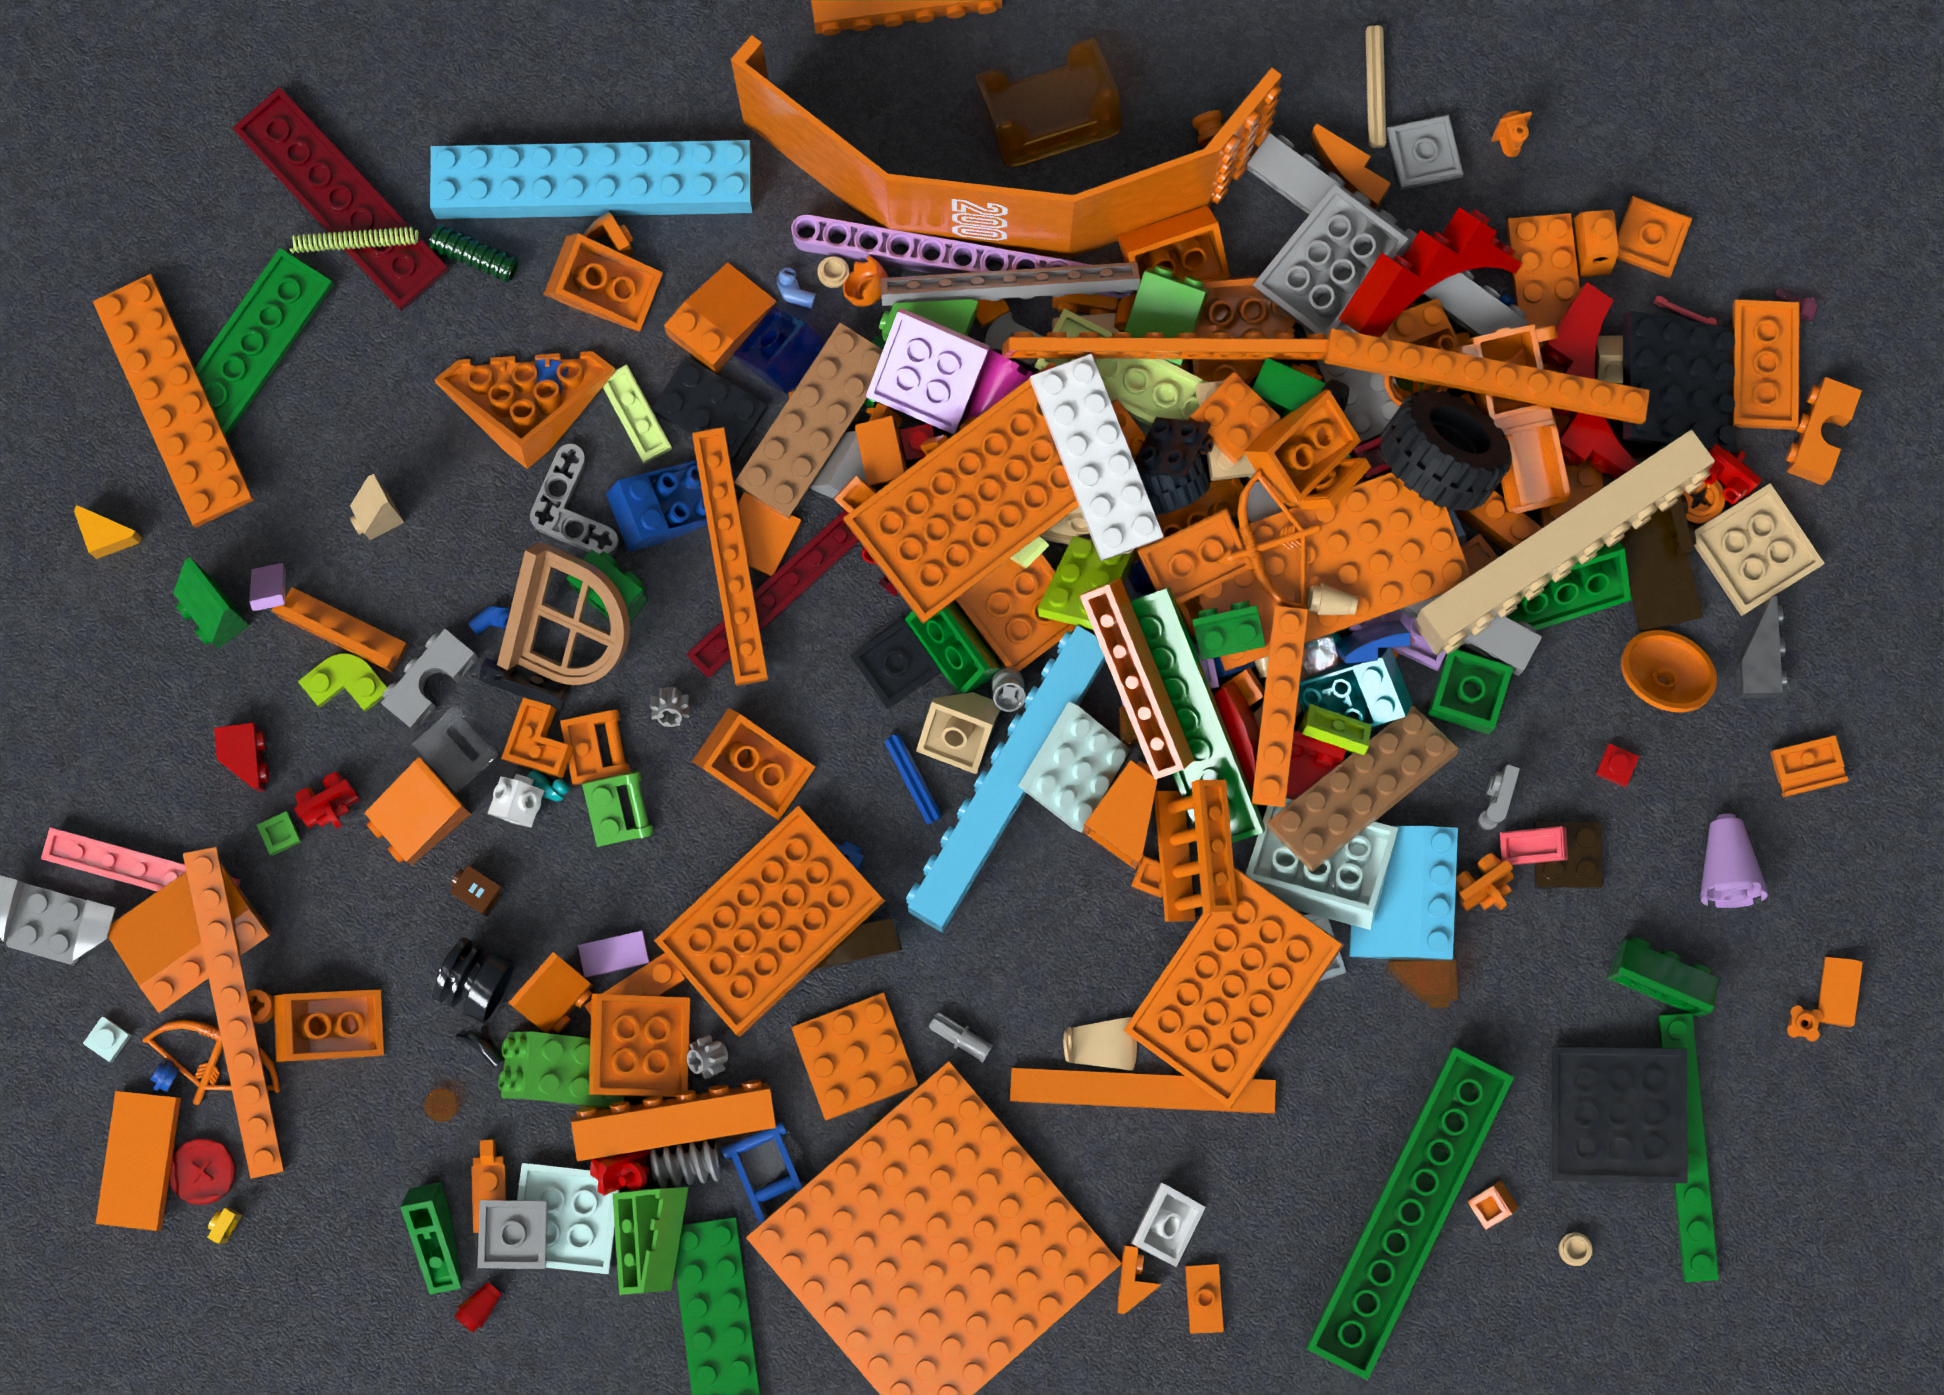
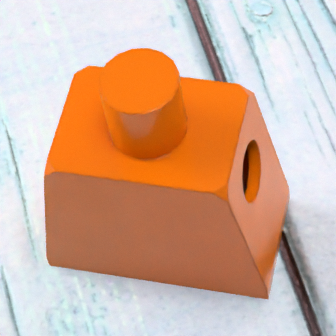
M1614 210L1581 212L1573 218L1579 277L1611 275L1619 251ZM1599 257H1602V260H1603V261H1594V259L1599 258Z

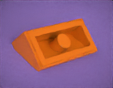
M1824 957L1818 1010L1822 1013L1823 1019L1819 1023L1848 1028L1854 1026L1862 961Z

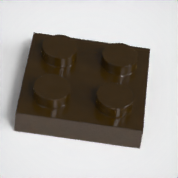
M1534 822V829L1566 827L1568 860L1534 863L1535 888H1602L1601 822Z

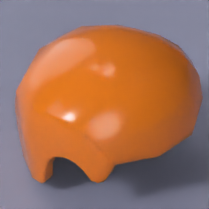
M867 256L868 262L856 261L853 272L849 274L843 284L844 297L856 306H870L882 299L881 278H888V274L883 266L871 256Z

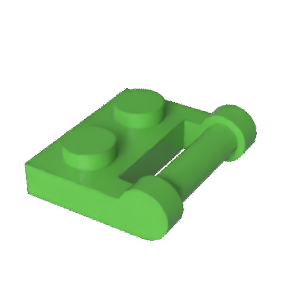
M640 770L582 782L597 847L635 838H645L655 834L653 824L648 822L639 784L642 781ZM617 786H627L636 824L635 827L627 828Z

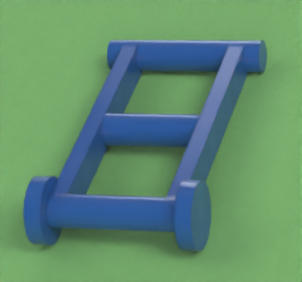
M782 1121L775 1124L776 1128L760 1130L721 1147L725 1160L732 1158L759 1224L766 1220L759 1205L760 1203L794 1188L797 1192L803 1188L781 1137L787 1134ZM775 1139L790 1176L753 1191L739 1154Z

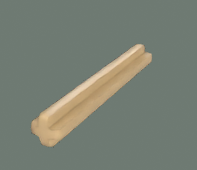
M1371 25L1366 29L1368 143L1371 148H1383L1386 145L1384 34L1382 26Z

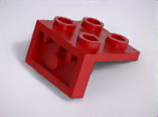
M1294 730L1286 798L1291 800L1297 799L1342 762L1346 749L1303 735L1302 732Z

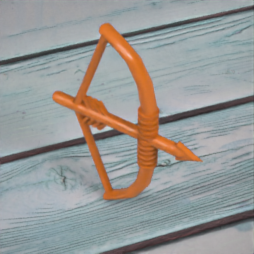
M1258 470L1241 492L1237 510L1239 532L1241 537H1243L1242 541H1244L1243 544L1246 547L1232 553L1231 550H1227L1216 563L1234 565V560L1246 556L1250 557L1249 561H1251L1250 564L1253 566V573H1255L1267 594L1283 605L1307 609L1305 605L1306 536L1318 533L1322 528L1317 524L1303 529L1262 477V472ZM1257 480H1259L1293 523L1289 527L1282 528L1279 537L1259 544L1255 542V535L1252 534L1254 532L1251 531L1252 527L1249 525L1247 515L1249 491ZM1283 545L1288 550L1301 546L1300 603L1286 599L1272 586L1265 573L1266 568L1264 563H1262V556L1259 554L1261 551Z
M186 1019L163 1024L143 1038L142 1041L144 1043H149L168 1061H173V1065L179 1068V1071L198 1087L193 1099L194 1105L201 1103L206 1090H232L231 1085H216L220 1075L216 1063L223 1048L219 1027L211 1026V1024L206 1022L202 1023ZM186 1029L198 1031L200 1035L207 1036L208 1038L211 1037V1039L216 1040L208 1063L200 1064L194 1077L152 1039L164 1031ZM259 1047L262 1063L269 1070L273 1085H267L268 1091L279 1093L280 1086L274 1063L265 1051Z

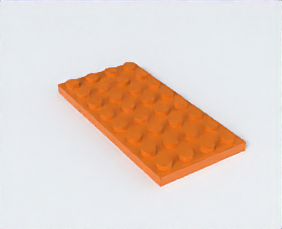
M1051 362L1038 373L1049 370L1056 366L1053 362ZM1028 379L846 515L843 520L924 624L1079 507V504L1030 379Z
M1391 472L1353 486L1334 508L1301 510L1297 506L1289 509L1303 529L1317 524L1322 528L1320 532L1306 536L1305 605L1307 606L1311 586H1319L1320 583L1358 596L1357 609L1354 615H1315L1314 612L1308 611L1304 643L1444 594L1470 577V571L1446 506L1441 508L1434 505V502L1430 500L1425 501L1418 497V493L1407 489L1404 486V482L1400 478L1397 479ZM1280 512L1252 522L1249 525L1252 527L1251 531L1254 532L1252 534L1255 535V542L1259 544L1279 537L1281 529L1289 527L1293 523L1284 512ZM1239 527V528H1236V530H1237V532H1238V534H1239V536H1240V538H1241V540H1242L1243 537H1241V533L1239 532V531H1240V527ZM1283 545L1261 551L1259 554L1262 556V563H1264L1266 568L1265 573L1272 586L1286 599L1300 603L1301 546L1288 550ZM1254 569L1198 595L1203 610L1217 608L1218 614L1231 611L1230 605L1250 601L1251 606L1258 605L1266 647L1220 657L1225 672L1269 656L1275 606L1289 607L1276 602L1264 591L1255 573H1253Z

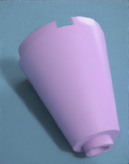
M1734 814L1718 815L1716 820L1710 823L1700 892L1701 902L1708 906V900L1715 901L1717 908H1737L1753 905V898L1761 896V901L1765 900L1768 896L1767 886L1743 820L1736 818Z

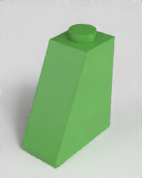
M965 299L894 303L890 312H884L879 329L883 330V341H887L897 312L900 308H903L968 336L979 310L978 301Z

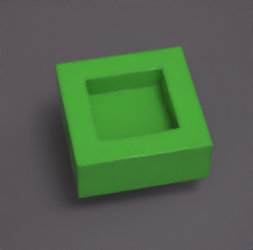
M287 811L257 825L271 856L302 842Z

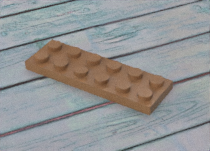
M839 322L734 484L789 519L868 399L866 394L883 350Z
M1412 706L1406 717L1394 720L1369 741V747L1365 755L1354 752L1267 822V828L1312 872L1458 754V747L1415 706Z

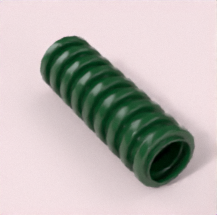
M440 224L436 227L431 236L429 245L433 252L439 250L440 255L445 256L448 254V258L452 260L457 258V262L461 264L466 262L468 267L475 266L477 271L483 269L484 274L490 275L492 273L493 278L499 279L501 277L505 283L511 281L517 271L518 257L512 256L510 258L509 253L503 252L501 254L500 249L494 248L492 250L491 245L485 244L483 246L481 241L476 240L474 242L470 236L464 238L463 233L458 232L455 234L454 229L449 228L446 230L445 225Z

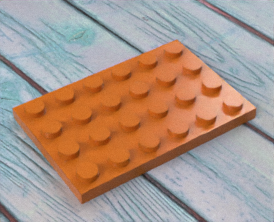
M797 806L654 941L732 1031L740 1037L883 904L885 900L805 811Z
M1234 868L1238 912L1202 914L1123 1030L1229 1109L1233 1108L1345 945L1237 868Z

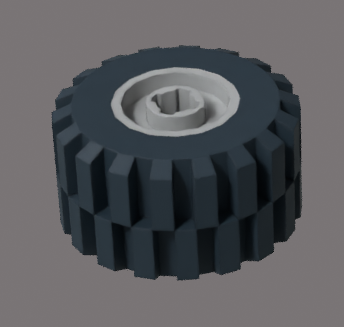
M1198 452L1185 478L1138 472L1155 516L1170 513L1192 504L1210 488V483Z

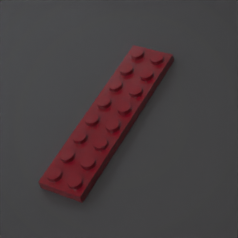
M280 87L232 127L239 138L326 232H330L332 238L333 233H337L338 244L339 231L342 233L344 246V231L347 232L349 245V231L352 232L353 244V232L357 231L359 244V230L362 231L364 243V230H367L368 242L369 230H372L374 242V230H377L379 241L380 228L383 232V240H385L384 229H387L389 241V229L392 228L395 241V227L398 229L399 241L400 227L403 228L404 241V228H408L410 240V226ZM419 236L416 245L413 243L409 245L407 243L405 246L397 244L396 246L391 245L389 247L386 245L385 247L376 246L375 248L373 246L370 248L367 246L363 248L361 246L360 249L357 247L353 249L351 247L344 250L401 312L448 271L447 266Z

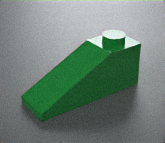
M441 1182L409 1188L400 1208L429 1294L461 1289L462 1279L451 1213Z

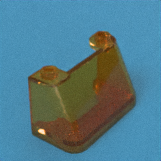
M1095 37L1073 45L1067 52L1068 65L1011 83L1008 82L1005 73L1001 70H989L974 75L989 125L1004 164L1012 167L1020 166L1109 138L1120 131L1123 121L1118 88Z

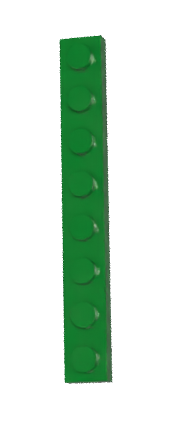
M1692 1013L1659 1015L1657 1017L1660 1048L1687 1049L1688 1184L1674 1183L1683 1282L1719 1280Z

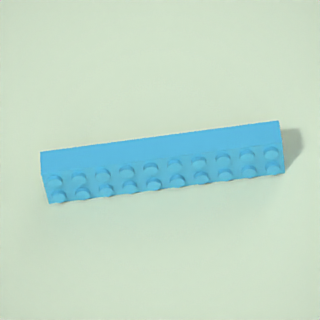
M750 140L431 146L430 208L436 219L602 216L608 212L612 216L753 213L752 149Z
M1078 625L1073 633L1067 630L1058 645V658L1056 660L1050 658L1041 673V681H1043L1039 688L1033 686L1024 701L1026 703L1024 706L1026 711L1023 716L1017 713L1008 728V741L1006 744L1000 741L991 756V764L993 766L989 772L983 770L974 784L975 796L972 800L969 798L964 800L957 813L958 824L955 828L948 827L940 841V847L943 849L938 857L934 854L931 855L923 869V875L926 876L921 885L915 882L906 897V903L909 904V913L942 933L1025 797L1026 792L1018 787L1067 703L1071 702L1078 706L1080 705L1106 661L1097 637Z

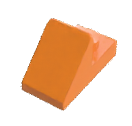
M1124 1246L1116 1313L1125 1314L1161 1286V1284L1135 1281V1274L1142 1275L1144 1255L1138 1254V1247Z

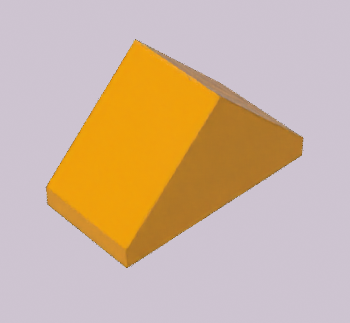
M76 505L74 509L88 553L96 559L139 544L142 539L136 531Z

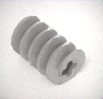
M703 1140L702 1149L699 1151L694 1142H690L689 1150L686 1153L681 1144H677L675 1154H671L668 1146L663 1147L662 1156H658L654 1148L650 1149L654 1183L657 1180L662 1189L667 1188L669 1179H671L675 1187H679L683 1176L688 1185H693L695 1175L698 1176L701 1183L707 1182L709 1173L715 1182L720 1180L721 1164L717 1140L713 1149H711L707 1140Z

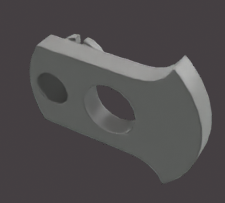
M1008 312L997 318L989 327L985 344L990 346L991 350L1002 353V345L1009 337L1014 336V332L1033 331L1014 322L1012 312ZM1034 332V337H1043ZM1013 358L1031 368L1035 366L1038 358Z

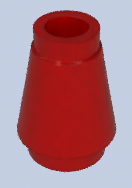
M486 1282L483 1287L479 1288L456 1307L458 1311L454 1314L455 1319L472 1333L478 1327L482 1329L502 1294L489 1282Z

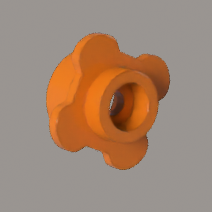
M1799 1005L1792 1007L1790 1010L1791 1018L1787 1027L1788 1035L1792 1038L1798 1036L1806 1037L1811 1042L1816 1041L1820 1036L1818 1026L1819 1022L1823 1019L1822 1013L1818 1009L1812 1011L1804 1010ZM1803 1020L1808 1023L1806 1027L1802 1025Z

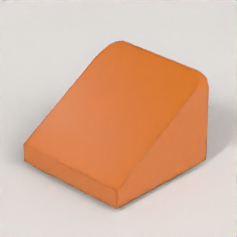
M1502 1181L1496 1182L1467 1201L1485 1230L1512 1215L1518 1209V1205Z

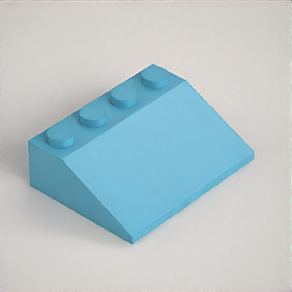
M1393 826L1398 828V833L1372 928L1368 930L1351 925L1349 957L1448 963L1453 960L1458 828Z

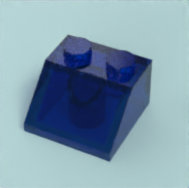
M772 307L734 352L733 356L770 386L788 394L791 389L799 384L802 376L810 368L826 343L805 321Z

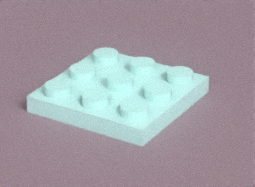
M1068 702L1018 787L1072 829L1082 833L1085 822L1100 803L1131 749L1078 705Z
M522 1163L517 1201H548L546 1268L610 1274L615 1237L612 1193H620V1189L604 1196L597 1192L598 1180L590 1175V1170Z

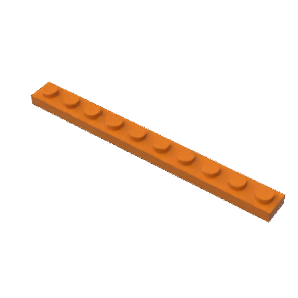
M1333 328L1329 331L1324 361L1326 364L1636 424H1643L1646 421L1650 390Z
M215 846L183 853L250 1179L284 1172L218 848Z

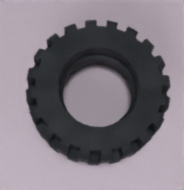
M1435 389L1420 390L1407 396L1381 435V452L1384 454L1386 465L1392 468V474L1397 479L1400 478L1407 489L1418 493V497L1423 500H1430L1438 507L1443 508L1446 506L1454 511L1462 509L1467 511L1482 506L1506 475L1512 462L1509 441L1504 439V432L1500 427L1497 428L1495 426L1494 420L1489 415H1484L1476 405L1473 404L1472 406L1467 403L1466 399L1460 396L1454 397L1450 392L1443 390L1437 392Z

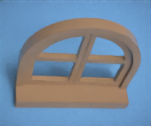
M540 541L524 552L497 665L509 670L518 664L546 678L567 685H583L602 678L619 664L628 646L630 622L625 602L614 583L597 567ZM553 568L583 581L574 616L545 603ZM590 587L599 595L607 609L611 633L582 620ZM541 616L570 629L562 663L533 651ZM578 633L608 646L604 654L593 664L580 667L570 666Z

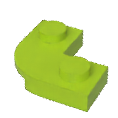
M352 654L331 656L298 681L319 708L346 688L359 706L367 712L384 698L383 693L387 689V686L363 659Z

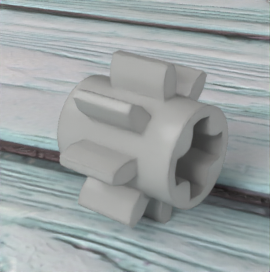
M677 687L660 688L658 697L651 696L650 698L652 720L658 719V722L664 727L680 726L682 717L689 718L690 716L688 694L682 695V692Z
M711 1035L697 1039L696 1042L690 1043L692 1050L687 1053V1063L694 1073H702L704 1079L718 1075L719 1072L725 1071L723 1064L728 1060V1052L721 1041H712Z

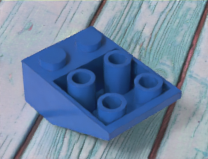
M697 460L620 479L606 493L628 552L661 544L708 525Z

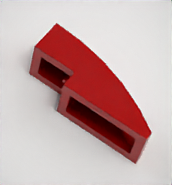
M1233 682L1220 689L1213 696L1247 782L1253 789L1260 731L1245 697L1236 683Z

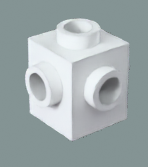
M515 774L514 779L500 777L498 785L493 792V799L488 814L513 824L532 827L536 813L541 806L544 790L532 786L534 780L522 775Z

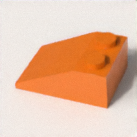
M577 233L566 236L544 295L575 309L639 332L663 272Z
M727 262L684 301L664 325V328L669 338L717 374L777 304V301Z
M1324 390L1263 431L1243 452L1255 471L1260 470L1262 472V477L1283 503H1300L1361 440L1330 390Z
M730 708L727 709L692 760L700 768L778 821L815 769L814 765Z
M552 952L508 1003L545 1033L552 1034L555 1031L559 1034L571 1021L568 1015L577 1006L581 1009L591 999L592 993L590 990L594 985L563 958Z
M381 989L296 993L273 996L276 1062L384 1055Z

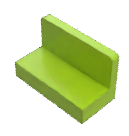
M1310 704L1297 731L1314 739L1344 748L1347 753L1353 754L1356 752L1365 755L1369 747L1371 724Z

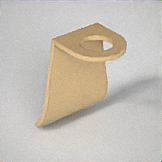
M1131 1017L1073 1028L1065 1027L1063 1044L1066 1061L1075 1064L1132 1071L1136 1062L1137 1041L1123 1031Z

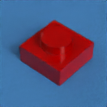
M1608 744L1595 775L1625 788L1628 785L1639 756Z

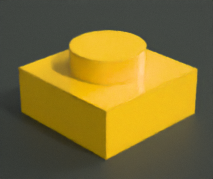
M224 1208L222 1212L217 1211L208 1225V1229L211 1232L207 1238L218 1244H226L242 1214L231 1208Z

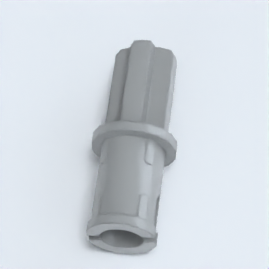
M938 1012L930 1023L929 1028L955 1044L953 1048L957 1049L959 1047L982 1063L993 1047V1044L988 1043L969 1031V1026L964 1028L942 1013Z

